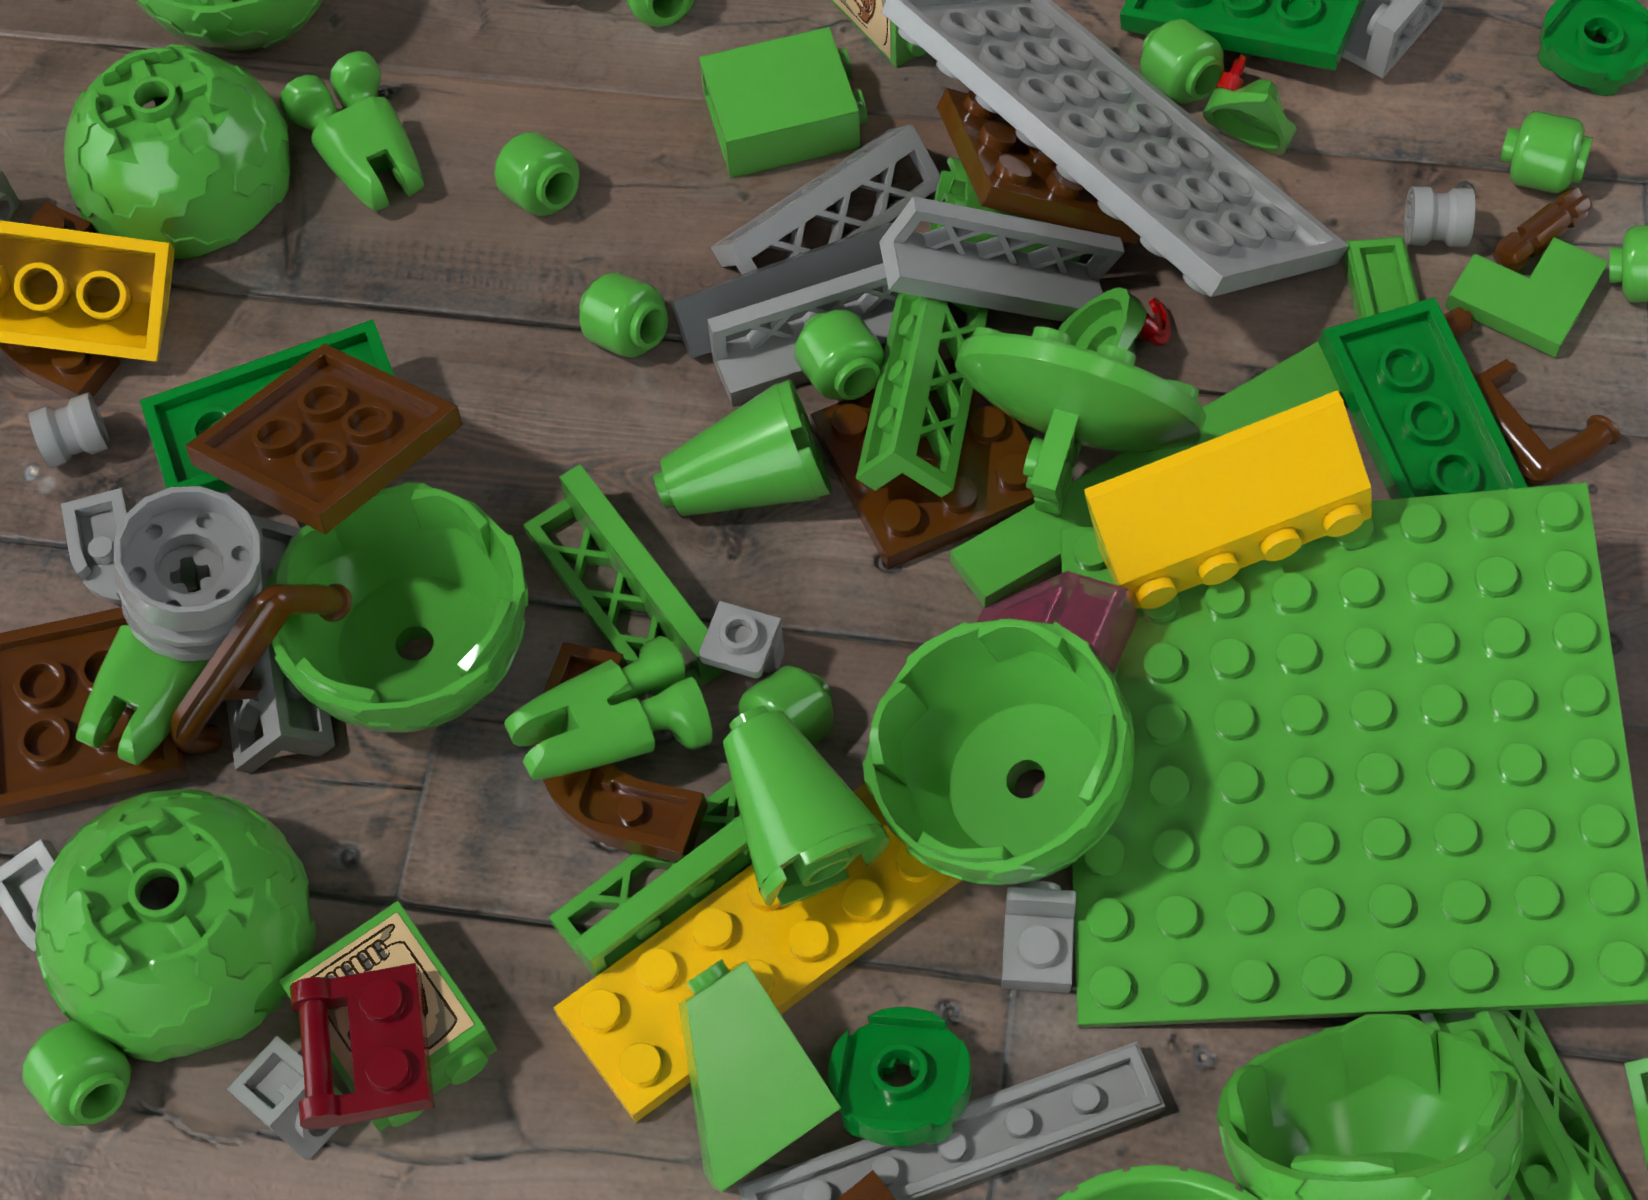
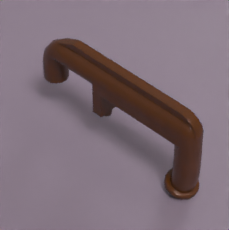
M1457 307L1444 314L1455 339L1471 331V321L1473 320L1471 312ZM1505 359L1478 374L1467 362L1525 483L1530 485L1549 483L1591 459L1608 445L1616 444L1620 440L1621 433L1617 425L1609 418L1597 414L1592 415L1587 420V427L1549 450L1498 390L1499 387L1510 382L1511 376L1518 371L1516 364Z
M336 583L328 586L319 584H273L258 593L249 602L173 713L170 725L172 744L181 752L188 754L216 752L221 746L222 735L216 725L207 723L222 701L254 699L261 690L259 688L260 681L256 677H251L249 673L291 614H319L325 621H340L346 617L351 609L352 596L350 591L344 585Z

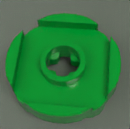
M1556 0L1547 11L1540 30L1538 61L1545 69L1554 71L1560 77L1573 84L1589 88L1596 95H1614L1619 92L1622 85L1634 82L1648 69V11L1636 0ZM1600 34L1605 36L1607 40L1603 44L1594 42L1589 38L1593 39Z
M890 1007L868 1015L869 1024L858 1028L851 1036L848 1029L836 1042L828 1064L830 1091L841 1107L838 1112L846 1131L853 1136L864 1138L873 1143L895 1147L912 1146L922 1142L934 1144L947 1139L953 1132L955 1121L968 1105L973 1082L968 1049L962 1039L959 1041L957 1036L947 1029V1022L935 1013L924 1009ZM903 1064L909 1065L911 1075L916 1077L912 1083L902 1087H893L890 1082L881 1080L883 1075H894L897 1065Z

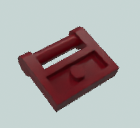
M416 963L331 979L309 977L297 980L290 985L291 1008L299 1012L305 1098L298 1103L300 1127L305 1129H325L435 1108L422 978ZM348 1006L355 1092L336 1095L334 1093L328 1010Z

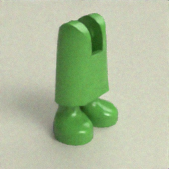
M361 51L348 53L339 59L332 68L331 86L335 97L343 108L339 112L330 91L318 76H300L285 86L279 101L280 107L292 123L313 131L311 141L314 148L348 189L373 212L376 213L390 206L380 179L377 177L378 174L389 169L392 171L396 180L409 197L424 189V180L418 160L399 117L388 99L376 97L381 82V70L370 54Z
M129 625L120 626L99 669L83 710L75 738L77 741L98 749L111 735L125 708L133 709L135 712L124 730L119 743L118 758L137 766L140 765L170 733L173 713L208 664V661H178L156 654L134 637Z
M663 636L646 641L640 650L639 659L636 662L621 669L618 664L610 659L532 699L513 712L504 723L514 745L529 746L539 743L525 755L523 760L532 781L563 776L653 752L655 739L652 732L658 730H671L676 740L685 748L691 750L709 745L712 741L711 721L702 692L693 677L685 679V664L681 653L675 644ZM645 692H650L653 697L641 702L637 698L632 699V697Z

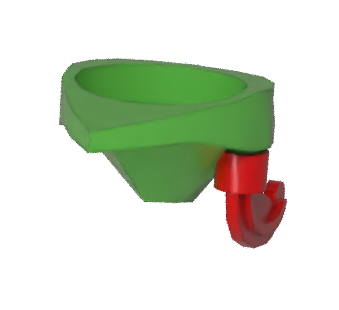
M1241 54L1238 59L1234 60L1229 71L1223 72L1203 111V117L1209 124L1239 142L1268 154L1282 155L1286 152L1293 139L1297 127L1285 116L1278 88L1272 81L1259 79L1242 87L1244 81L1240 76L1246 66L1245 60L1247 56Z
M1120 287L1106 291L1089 300L1070 315L1058 329L1072 338L1071 345L1095 352L1098 345L1108 344L1121 347L1134 354L1137 337L1141 341H1149L1154 346H1163L1168 342L1171 335L1168 312L1158 298L1155 297L1149 301L1154 313L1152 317L1146 311L1144 304L1139 298L1130 294L1127 289Z

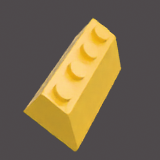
M0 220V343L158 362L169 308L175 248L166 242Z
M1338 390L1084 489L1098 549L1126 613L1140 607L1143 609L1161 607L1174 599L1179 592L1202 583L1205 585L1220 584L1232 578L1241 568L1264 559L1267 561L1282 560L1294 554L1303 544L1326 535L1330 537L1344 536L1360 527L1365 520L1372 518L1371 484L1343 399Z

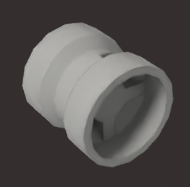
M1411 186L1407 195L1404 214L1405 243L1407 245L1425 246L1431 240H1442L1449 247H1468L1475 222L1476 203L1474 190L1472 188L1453 187L1448 193H1436L1429 186Z
M89 392L70 398L67 406L58 409L44 406L28 413L31 430L39 451L51 469L69 463L72 455L84 451L94 455L111 448L104 421Z

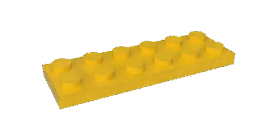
M866 783L853 792L883 825L890 838L887 849L868 866L862 856L859 855L845 868L849 878L836 886L810 898L784 906L781 905L778 897H776L772 906H768L759 892L753 865L751 864L553 1007L559 1020L635 1123L690 1083L679 1003L693 994L686 982L721 959H723L728 969L739 963L747 962L782 1015L961 881L926 866L907 852V847L888 828L879 806L871 795Z

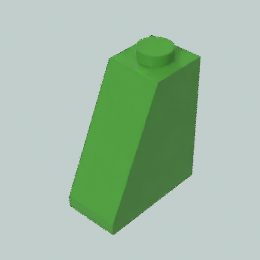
M723 959L686 982L693 994L679 1003L704 1175L712 1189L719 1192L726 1190L841 1109L748 963L742 962L728 969Z

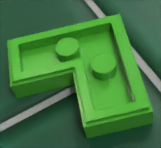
M1553 237L1530 278L1474 253L1451 290L1445 307L1450 310L1461 307L1465 311L1472 313L1474 321L1552 357H1556L1602 278L1609 261Z

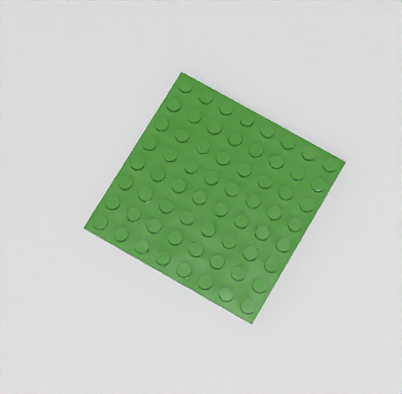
M1587 482L1372 501V518L1365 520L1360 527L1349 534L1340 537L1326 535L1301 545L1294 554L1282 560L1267 561L1264 559L1239 569L1232 578L1220 584L1205 585L1202 583L1177 593L1174 599L1161 607L1154 609H1143L1140 607L1126 613L1098 549L1093 526L1060 528L1064 628L1088 642L1092 651L1113 673L1131 712L1135 739L1131 785L1120 813L1104 837L1072 864L1073 891L1076 892L1074 932L1079 1028L1355 1017L1366 1014L1402 1015L1648 1004V888Z

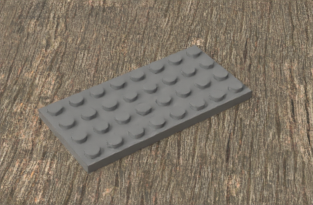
M886 0L881 13L899 27L898 33L903 39L913 45L922 47L937 60L936 65L941 72L951 78L960 80L976 94V101L983 108L999 114L1016 129L1015 133L1022 142L1033 148L1040 149L1057 164L1056 169L1061 176L1073 183L1080 184L1097 198V204L1104 213L1127 224L1140 236L1141 244L1148 251L1171 262L1183 273L1184 281L1195 291L1214 297L1338 264L1349 247L1342 239L1143 77L1142 74L1052 0Z

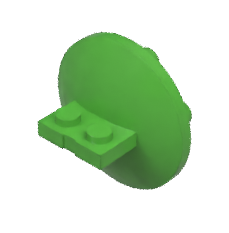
M1043 326L1034 327L1032 336L1008 334L991 328L977 327L974 335L962 342L955 361V367L958 373L994 406L1015 420L1046 434L1044 440L1033 438L1023 469V475L1028 476L1026 488L1031 489L1032 494L1035 496L1036 510L1060 516L1082 445L1112 451H1154L1187 446L1200 440L1206 421V414L1202 406L1197 402L1199 390L1187 383L1163 379L1134 366L1136 355L1132 352L1108 344H1100L1096 352L1071 345L1072 338L1066 333Z

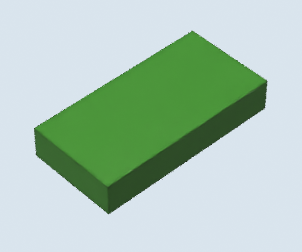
M1404 236L1345 241L1349 247L1343 255V261L1356 319L1419 302Z

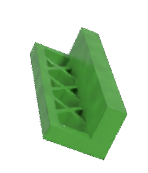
M897 293L884 351V361L880 368L881 372L878 377L857 470V480L876 491L903 473L940 497L954 489L973 387L958 373L957 369L956 373H948L939 355L938 348L939 345L946 344L955 362L962 342L972 337L977 327H985L988 308L951 302L967 313L965 327L958 329L947 306L948 301ZM937 390L947 411L946 420L939 422L928 399L929 391ZM927 437L938 460L937 468L916 455L921 438Z
M581 464L559 476L565 499L527 521L523 526L527 536L612 650L623 654L627 665L639 659L634 651H640L646 641L658 637L661 631L665 637L675 644L682 655L683 661L690 669L685 674V679L693 677L700 688L724 673L721 668L701 662L699 650L708 629ZM574 517L584 530L580 548L554 545L546 533ZM592 542L596 545L599 551L591 550ZM567 562H575V563H576V564H575L574 571L572 570V568L569 566V564H568ZM587 564L611 567L615 570L617 578L613 593L590 590L584 586L582 581ZM626 586L633 595L624 594ZM600 606L609 607L608 615L605 614ZM620 608L647 612L652 619L647 638L619 633L616 629ZM645 692L648 698L653 697L650 692Z
M732 780L706 798L708 807L700 828L719 831L680 861L674 862L633 853L549 916L551 924L594 978L752 864L741 815L736 817L738 803ZM727 808V816H716ZM646 868L667 870L630 898L633 878ZM621 887L620 897L610 896ZM592 908L614 910L582 935L572 925Z
M1533 1009L1419 1014L1425 1024L1437 1030L1475 1040L1505 1063L1514 1066L1521 1079L1524 1096V1148L1519 1169L1508 1191L1512 1200H1601L1596 1189L1601 1194L1603 1200H1633ZM1527 1056H1528V1057L1530 1058V1060L1532 1061V1063H1533L1535 1069H1533V1067L1531 1066V1064H1530V1062H1529ZM1562 1123L1565 1125L1570 1137L1567 1135Z

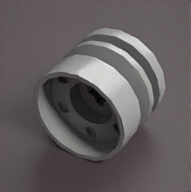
M201 486L170 487L146 496L124 515L114 537V567L119 586L120 600L122 602V612L134 637L154 653L178 661L210 660L249 602L262 591L260 534L248 511L226 494ZM196 586L197 591L188 592L187 587Z

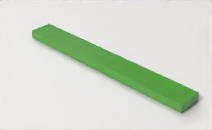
M1319 343L1312 344L1202 407L1206 414V421L1200 440L1196 443L1154 451H1125L1072 481L1060 516L1036 510L1034 503L951 550L950 563L983 607L986 608L1061 564L1060 528L1093 526L1084 489L1338 390L1342 399L1345 400Z

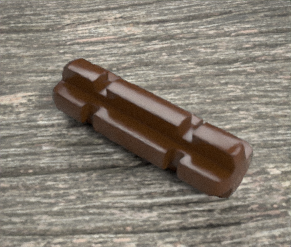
M1574 187L1565 190L1555 198L1556 203H1548L1518 226V232L1509 233L1497 243L1496 251L1493 253L1495 262L1515 272L1519 271L1530 262L1529 257H1536L1546 250L1553 237L1560 239L1569 232L1567 227L1573 228L1588 217V210L1592 207L1590 197L1583 195L1579 188Z

